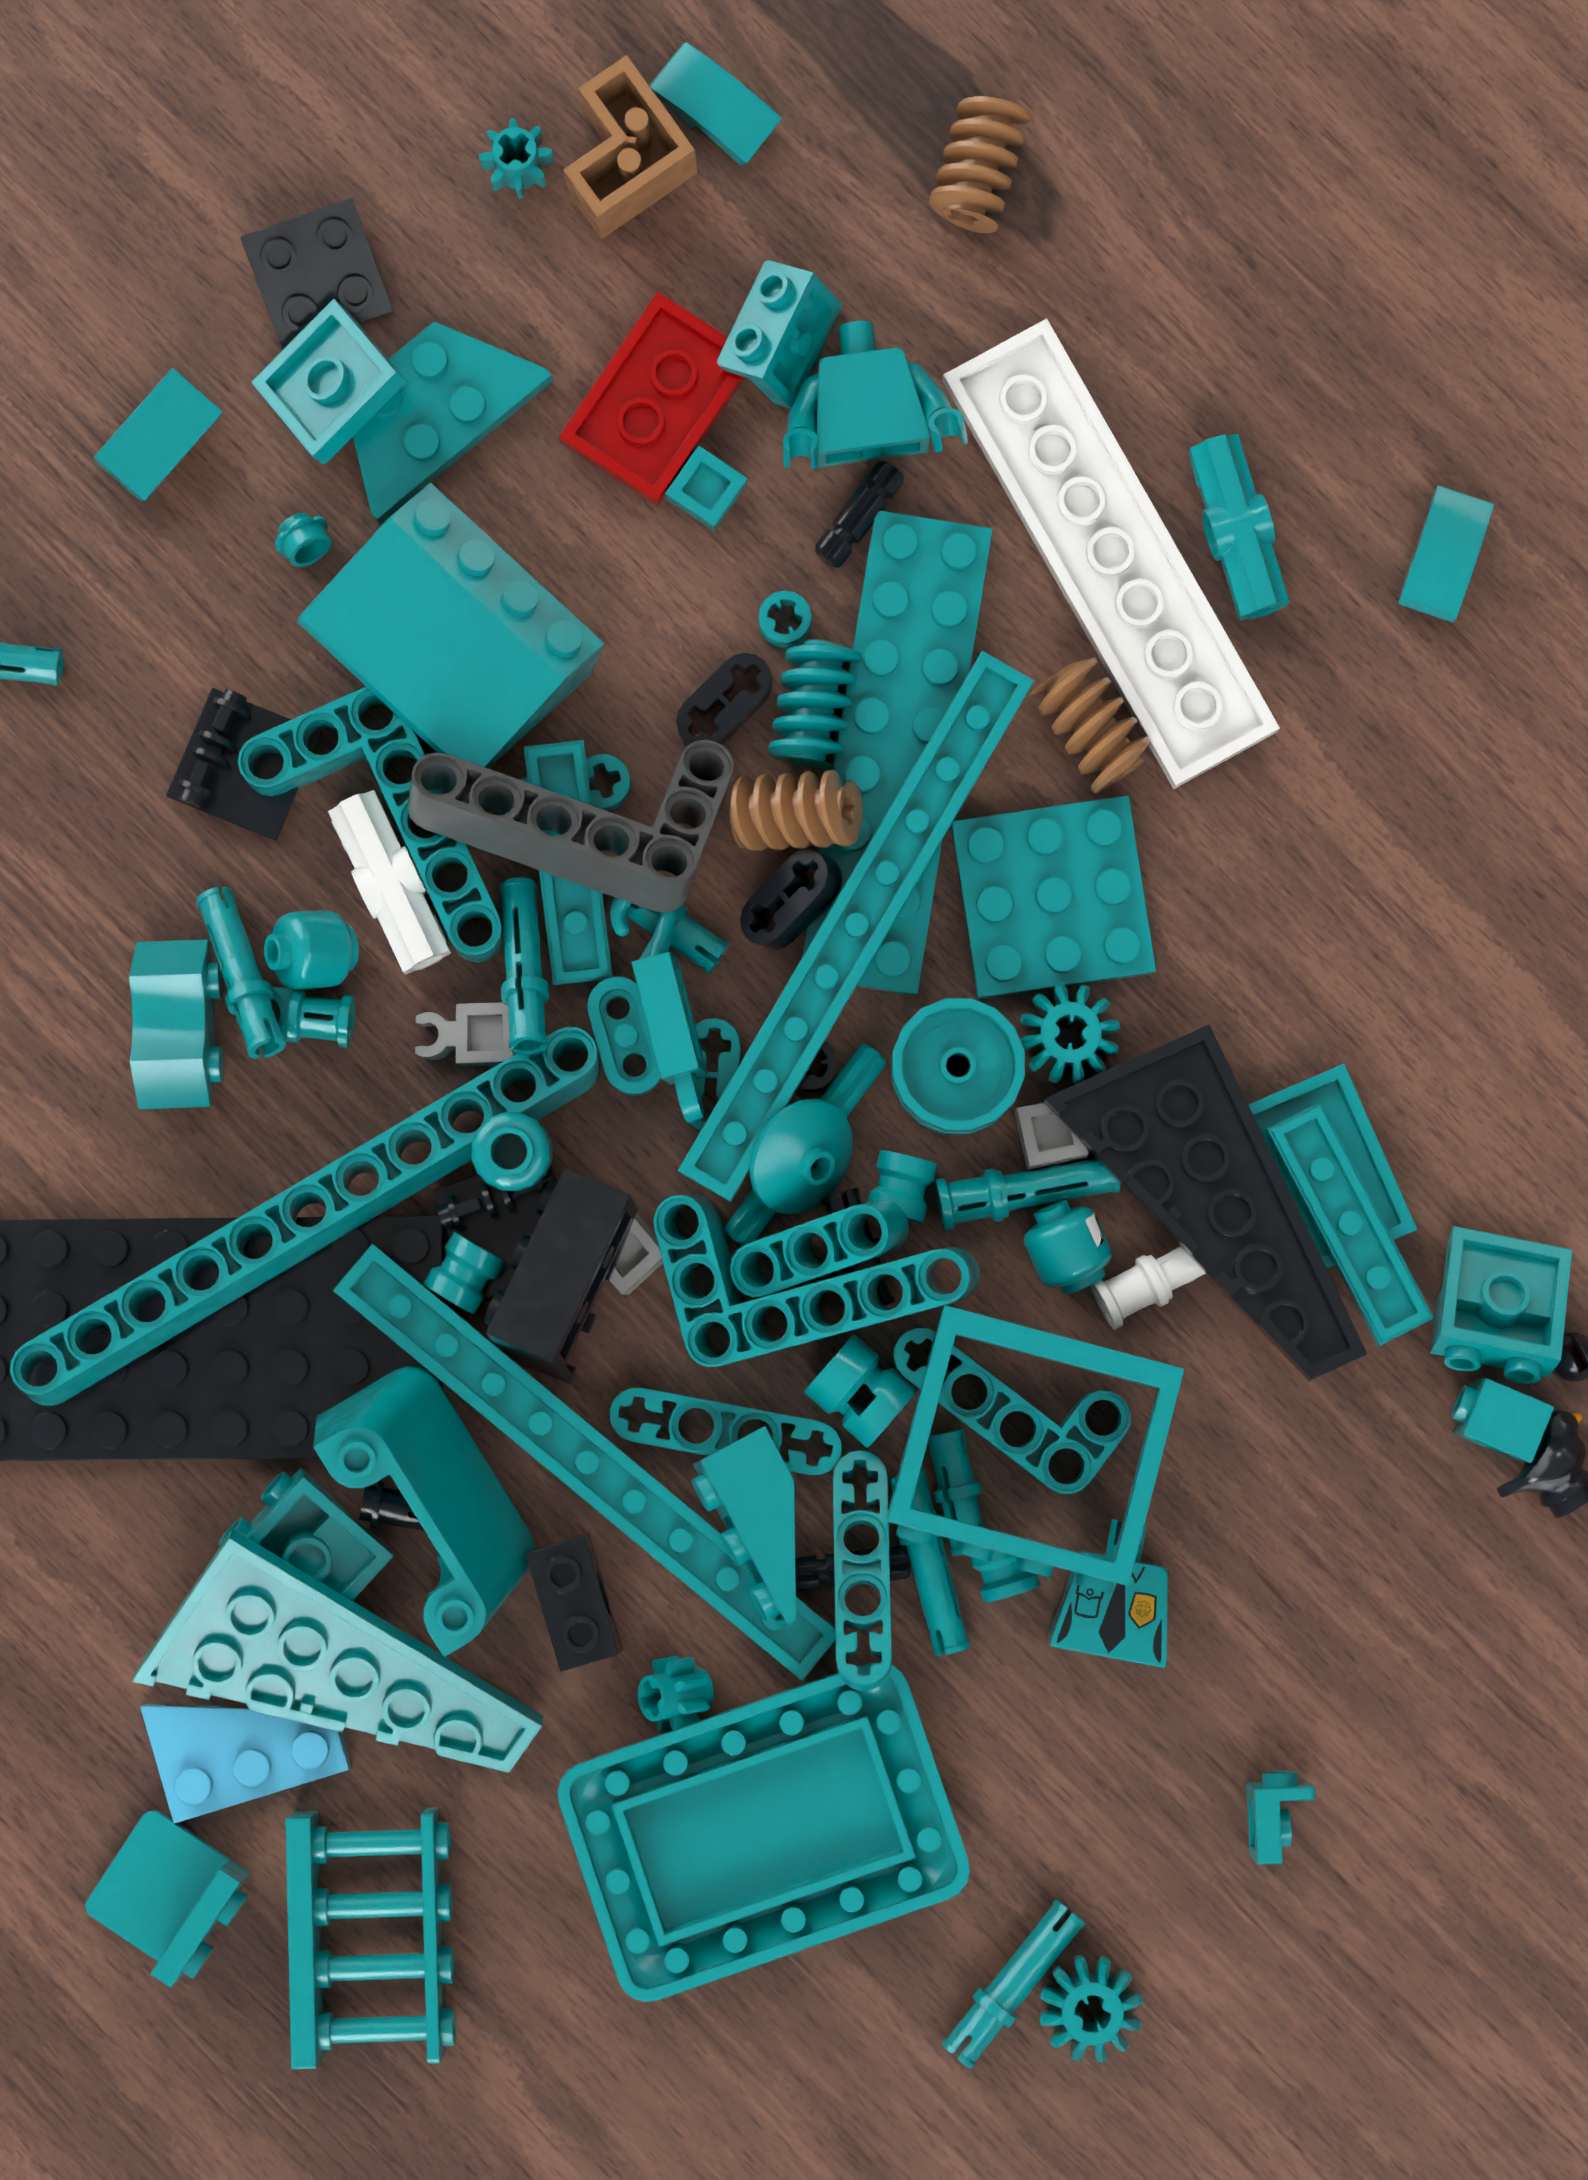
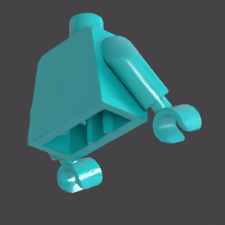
M863 320L848 322L838 328L842 355L819 359V373L811 375L804 380L790 409L787 420V433L783 438L782 464L784 468H790V460L793 457L805 456L811 460V469H817L826 466L928 453L930 435L933 450L935 452H942L941 439L946 436L953 435L959 437L962 445L968 443L964 416L960 411L952 408L944 391L920 364L906 361L902 348L877 350L872 322Z

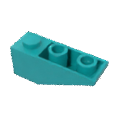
M764 1426L694 1463L693 1466L698 1476L691 1479L704 1508L708 1512L716 1508L727 1528L726 1531L720 1534V1537L730 1558L736 1566L745 1563L756 1585L749 1588V1592L759 1613L765 1621L774 1617L778 1627L796 1622L794 1479L767 1428Z

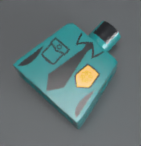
M1111 1519L1105 1554L1079 1549L1078 1553L1113 1562L1123 1521ZM1146 1525L1143 1528L1129 1586L1114 1582L1111 1593L1101 1592L1075 1584L1078 1573L1070 1572L1048 1632L1047 1643L1050 1646L1161 1668L1166 1667L1167 1567L1141 1561L1147 1531Z

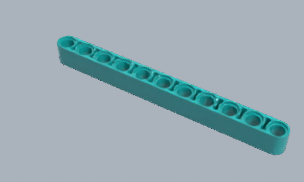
M564 1027L546 1036L548 1047L544 1051L530 1055L515 1054L25 1343L15 1352L10 1365V1374L13 1382L32 1401L46 1406L62 1403L471 1161L472 1141L477 1130L471 1133L455 1131L453 1124L460 1114L467 1111L477 1112L484 1117L482 1124L488 1118L503 1112H519L540 1120L587 1092L596 1084L600 1076V1061L594 1039L586 1031L577 1027ZM568 1051H580L588 1057L585 1065L573 1072L559 1069L556 1063L559 1057ZM518 1081H527L532 1083L536 1090L528 1100L512 1102L505 1097V1092L511 1084ZM424 1142L431 1146L428 1158L422 1163L414 1165L401 1161V1154L409 1144ZM373 1173L379 1177L376 1188L370 1194L356 1196L349 1193V1185L357 1175ZM321 1204L326 1207L325 1216L317 1225L302 1227L296 1224L299 1211L306 1205ZM268 1235L273 1238L271 1249L263 1257L249 1259L244 1256V1247L252 1237ZM204 1266L219 1268V1277L211 1288L203 1291L191 1288V1279L198 1269ZM152 1297L164 1298L166 1301L165 1310L157 1320L152 1322H141L138 1320V1310L143 1302ZM100 1328L111 1330V1342L103 1352L98 1354L85 1353L84 1347L88 1335ZM55 1360L57 1363V1373L54 1379L41 1387L32 1386L31 1374L34 1368L40 1362Z

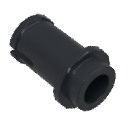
M380 1480L377 1486L369 1485L365 1487L359 1520L371 1522L370 1528L374 1529L377 1528L378 1523L424 1531L400 1490L385 1488V1481Z

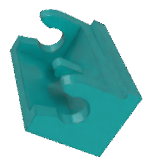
M172 368L94 456L95 462L138 500L146 502L200 438L222 416L223 412Z

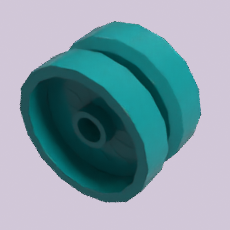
M945 998L921 1008L903 1026L891 1057V1085L901 1108L919 1126L941 1135H971L992 1126L1015 1102L1025 1078V1051L1015 1027L996 1008L972 998ZM953 1055L957 1061L964 1056L969 1062L966 1075L962 1077L952 1076L946 1068L947 1060Z

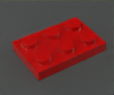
M657 291L559 435L560 443L645 499L659 506L668 488L696 448L700 446L746 378L724 371L717 364V359L728 337Z

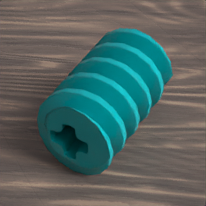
M799 640L797 643L800 646L791 647L785 653V661L796 669L787 670L781 675V684L792 692L778 696L776 707L789 716L778 717L773 720L772 730L785 739L770 742L768 754L783 763L794 766L833 770L836 767L825 761L826 755L844 753V746L830 739V732L848 730L849 725L848 722L833 715L834 709L852 707L853 699L838 692V686L855 684L857 681V676L842 669L843 662L860 660L861 653L848 646L829 641Z

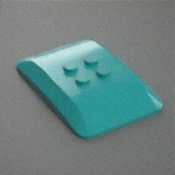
M881 1661L868 1662L856 1666L858 1675H870L871 1665L880 1664ZM891 1664L890 1674L886 1681L873 1690H854L843 1682L838 1673L712 1715L677 1730H669L582 1761L567 1770L560 1780L557 1791L559 1805L617 1979L625 1993L633 1999L643 2002L657 2001L948 1900L961 1892L967 1884L970 1873L968 1857L911 1690L902 1671L893 1664Z

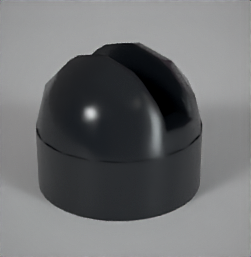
M1578 1333L1564 1334L1561 1361L1552 1372L1556 1377L1564 1381H1581L1588 1378V1337ZM1573 1342L1586 1365L1585 1369L1580 1372L1574 1359L1565 1347V1345Z

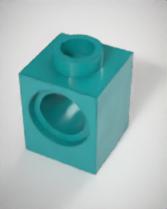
M1475 1378L1472 1387L1464 1385L1455 1400L1451 1418L1458 1422L1453 1434L1516 1461L1532 1463L1554 1406L1490 1379Z

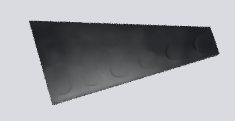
M1210 1025L1195 1030L1044 1099V1103L1308 1381L1367 1355Z

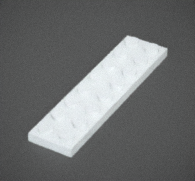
M1046 318L943 374L944 385L959 411L963 414L965 422L1120 696L1123 698L1132 717L1135 716L1138 722L1136 724L1144 737L1148 736L1150 738L1149 747L1172 788L1179 787L1277 733L1280 729L1279 725L1048 319Z

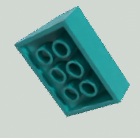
M431 482L386 520L303 611L297 621L437 753L449 754L488 769L591 676L605 644Z

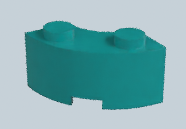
M208 939L136 942L129 973L133 1019L130 1066L138 1109L210 1107L213 1083L224 1081L225 1061L222 1046H215L214 999H221L223 997L224 978L219 964L211 963Z

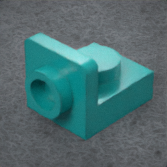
M1297 1771L1262 1772V1782L1246 1783L1249 1857L1257 1864H1282V1847L1291 1846L1292 1831L1289 1810H1280V1801L1315 1800V1786L1308 1781H1299V1772Z

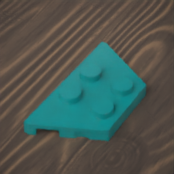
M435 321L391 356L389 360L408 382L353 436L370 511L379 525L383 523L425 486L435 480L551 384L553 379L548 370Z

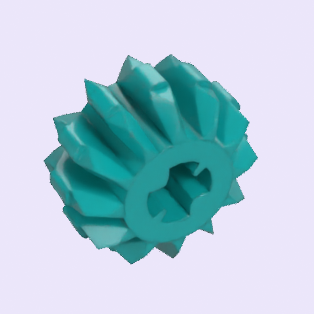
M1058 984L1054 988L1055 1007L1042 994H1037L1032 1000L1034 1007L1044 1019L1032 1014H1023L1020 1018V1025L1038 1032L1037 1035L1025 1036L1020 1039L1024 1050L1039 1047L1041 1053L1033 1057L1028 1067L1031 1071L1035 1072L1047 1060L1054 1064L1048 1076V1082L1056 1085L1060 1081L1064 1067H1069L1073 1085L1084 1081L1082 1063L1095 1075L1106 1071L1103 1061L1094 1051L1106 1056H1115L1118 1053L1119 1046L1112 1041L1102 1039L1101 1035L1117 1032L1120 1029V1023L1118 1020L1112 1019L1099 1022L1097 1017L1102 1015L1110 1006V1002L1106 998L1099 1000L1092 1009L1085 1006L1090 995V988L1088 986L1082 985L1076 993L1075 1001L1069 1002L1067 988L1064 984ZM1066 1020V1027H1069L1073 1021L1080 1025L1083 1031L1079 1035L1078 1041L1082 1047L1073 1050L1072 1043H1069L1065 1049L1059 1046L1055 1041L1060 1033V1029L1056 1024Z
M1078 1955L1074 1957L1077 1975L1072 1978L1060 1966H1056L1052 1970L1054 1978L1062 1986L1061 1990L1052 1987L1041 1988L1039 1993L1041 1999L1056 2007L1045 2009L1039 2013V2020L1042 2026H1058L1049 2037L1050 2043L1054 2048L1057 2049L1064 2046L1073 2038L1070 2046L1072 2060L1080 2062L1085 2055L1087 2045H1091L1097 2062L1102 2063L1107 2061L1104 2043L1111 2040L1121 2052H1125L1129 2048L1126 2038L1119 2030L1120 2028L1130 2031L1140 2030L1142 2025L1140 2018L1126 2011L1137 2008L1143 2001L1139 1992H1123L1132 1980L1130 1973L1126 1969L1118 1971L1108 1979L1111 1971L1109 1958L1101 1956L1096 1963L1094 1973H1089L1084 1956ZM1087 1996H1098L1100 2005L1104 2010L1103 2015L1098 2018L1093 2013L1094 2021H1083L1080 2010L1076 2007L1078 2002L1083 2000L1085 2004H1088Z

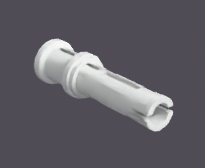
M1178 1247L1157 1259L1152 1255H1142L1136 1258L1135 1266L1111 1279L1105 1281L1101 1279L1090 1286L1105 1319L1112 1329L1116 1330L1123 1326V1319L1154 1303L1159 1307L1168 1304L1169 1299L1173 1297L1172 1290L1206 1273L1182 1247Z

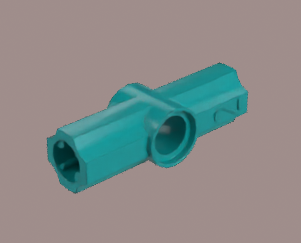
M1224 434L1206 439L1202 443L1190 447L1188 451L1189 462L1192 466L1195 482L1205 510H1202L1205 536L1215 561H1221L1238 620H1253L1287 607L1290 603L1287 595L1288 592L1272 546L1275 544L1273 521L1264 496L1256 494L1239 435Z

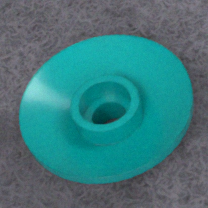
M806 1099L788 1105L766 1124L755 1143L750 1161L751 1184L756 1196L763 1204L782 1214H798L821 1204V1199L830 1196L834 1192L848 1169L852 1155V1131L845 1115L837 1107L826 1101Z

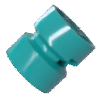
M853 1334L805 1389L804 1393L828 1414L839 1411L843 1415L842 1426L868 1448L904 1408L918 1389L894 1368L880 1369L878 1367L879 1355ZM863 1383L875 1395L868 1405L854 1396Z

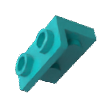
M767 260L764 262L717 359V364L724 371L749 378L774 404L791 409L843 305L813 272Z

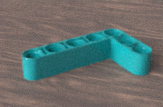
M367 687L361 688L256 735L245 742L238 758L240 773L254 791L267 796L279 795L298 786L299 788L304 787L367 758L454 949L467 961L477 963L489 961L499 953L503 946V926L466 844L440 834L430 838H420L411 832L413 820L409 816L407 808L411 781L405 784H395L387 779V769L397 759L408 758L417 762L425 754L414 730L395 713H393V719L390 724L384 729L370 730L362 725L363 715L369 708L376 705L387 706ZM329 729L338 733V744L330 753L317 755L308 751V739L316 730ZM269 752L281 755L284 763L282 770L277 776L267 780L254 776L253 767L258 757ZM427 790L432 794L442 795L441 790ZM453 864L460 865L468 872L467 881L458 891L450 893L437 888L435 884L436 876L445 866ZM481 918L490 922L493 927L490 939L481 946L473 947L466 945L460 939L461 928L470 919Z
M698 1194L671 1196L658 1206L653 1218L654 1231L685 1347L694 1361L706 1367H718L959 1302L970 1297L977 1289L980 1281V1267L976 1259L968 1251L957 1247L943 1248L744 1302L741 1291L735 1287L731 1279L730 1264L732 1257L720 1213L716 1205L709 1198ZM686 1205L695 1210L699 1222L697 1231L690 1238L684 1237L679 1232L676 1224L678 1212ZM945 1258L953 1260L961 1270L962 1279L960 1285L952 1293L943 1291L935 1280L936 1266ZM699 1264L706 1265L714 1275V1286L707 1296L700 1295L692 1285V1274ZM887 1274L898 1279L903 1287L902 1300L893 1309L885 1306L877 1294L879 1281ZM829 1290L839 1294L845 1304L843 1318L837 1324L828 1322L820 1310L821 1299ZM772 1306L779 1308L787 1319L786 1332L779 1340L772 1338L764 1328L763 1319L765 1313ZM715 1322L722 1324L730 1335L729 1347L723 1355L715 1353L710 1348L707 1340L709 1328Z

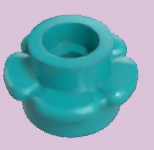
M297 513L290 516L278 529L279 535L275 540L276 551L280 552L281 557L287 558L294 567H306L314 564L323 558L331 548L332 540L326 532L328 522L322 516H314L312 519L307 513Z

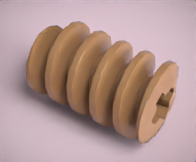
M974 96L964 98L958 103L956 116L959 120L951 126L949 138L952 143L945 147L942 158L946 165L938 169L936 182L939 187L931 191L929 204L937 214L956 226L977 233H993L998 230V224L985 216V212H1001L1004 210L1005 202L1000 197L992 194V189L1008 190L1012 183V180L1007 175L999 172L998 169L999 167L1014 168L1018 164V157L1006 150L1005 146L1018 147L1023 145L1025 141V135L1012 127V124L1025 125L1030 123L1031 114L1025 107L1005 99Z
M1092 657L1064 667L1038 685L1029 695L1035 696L1047 692V695L1038 706L1041 715L1061 712L1052 725V731L1055 735L1074 732L1065 745V751L1070 755L1087 751V754L1078 765V770L1081 774L1101 772L1091 785L1092 791L1096 794L1117 783L1140 767L1146 761L1140 755L1151 740L1148 736L1129 740L1127 735L1138 721L1135 716L1118 721L1115 719L1114 715L1124 703L1122 697L1103 701L1101 695L1111 683L1109 677L1094 681L1089 680L1087 676L1098 663L1097 659Z
M834 770L824 772L821 782H819L816 774L811 771L804 772L800 776L798 783L794 775L790 773L781 774L776 784L768 774H761L757 777L754 785L749 777L739 776L735 779L731 792L729 807L731 830L734 840L740 848L753 851H762L768 847L775 850H783L790 845L798 849H805L812 844L821 848L829 847L834 843L841 846H850L857 842L861 833L863 822L861 791L856 782L852 780L847 781L845 786H843L838 772Z

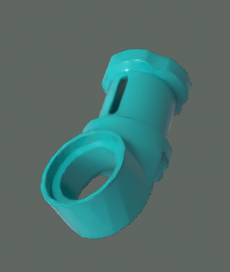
M271 986L274 1000L277 1001L281 1012L278 1025L286 1042L299 1043L301 1038L337 1041L339 1048L350 1047L356 1015L354 995L345 994L341 1000L306 996L304 990ZM310 1017L332 1018L333 1020L310 1019Z

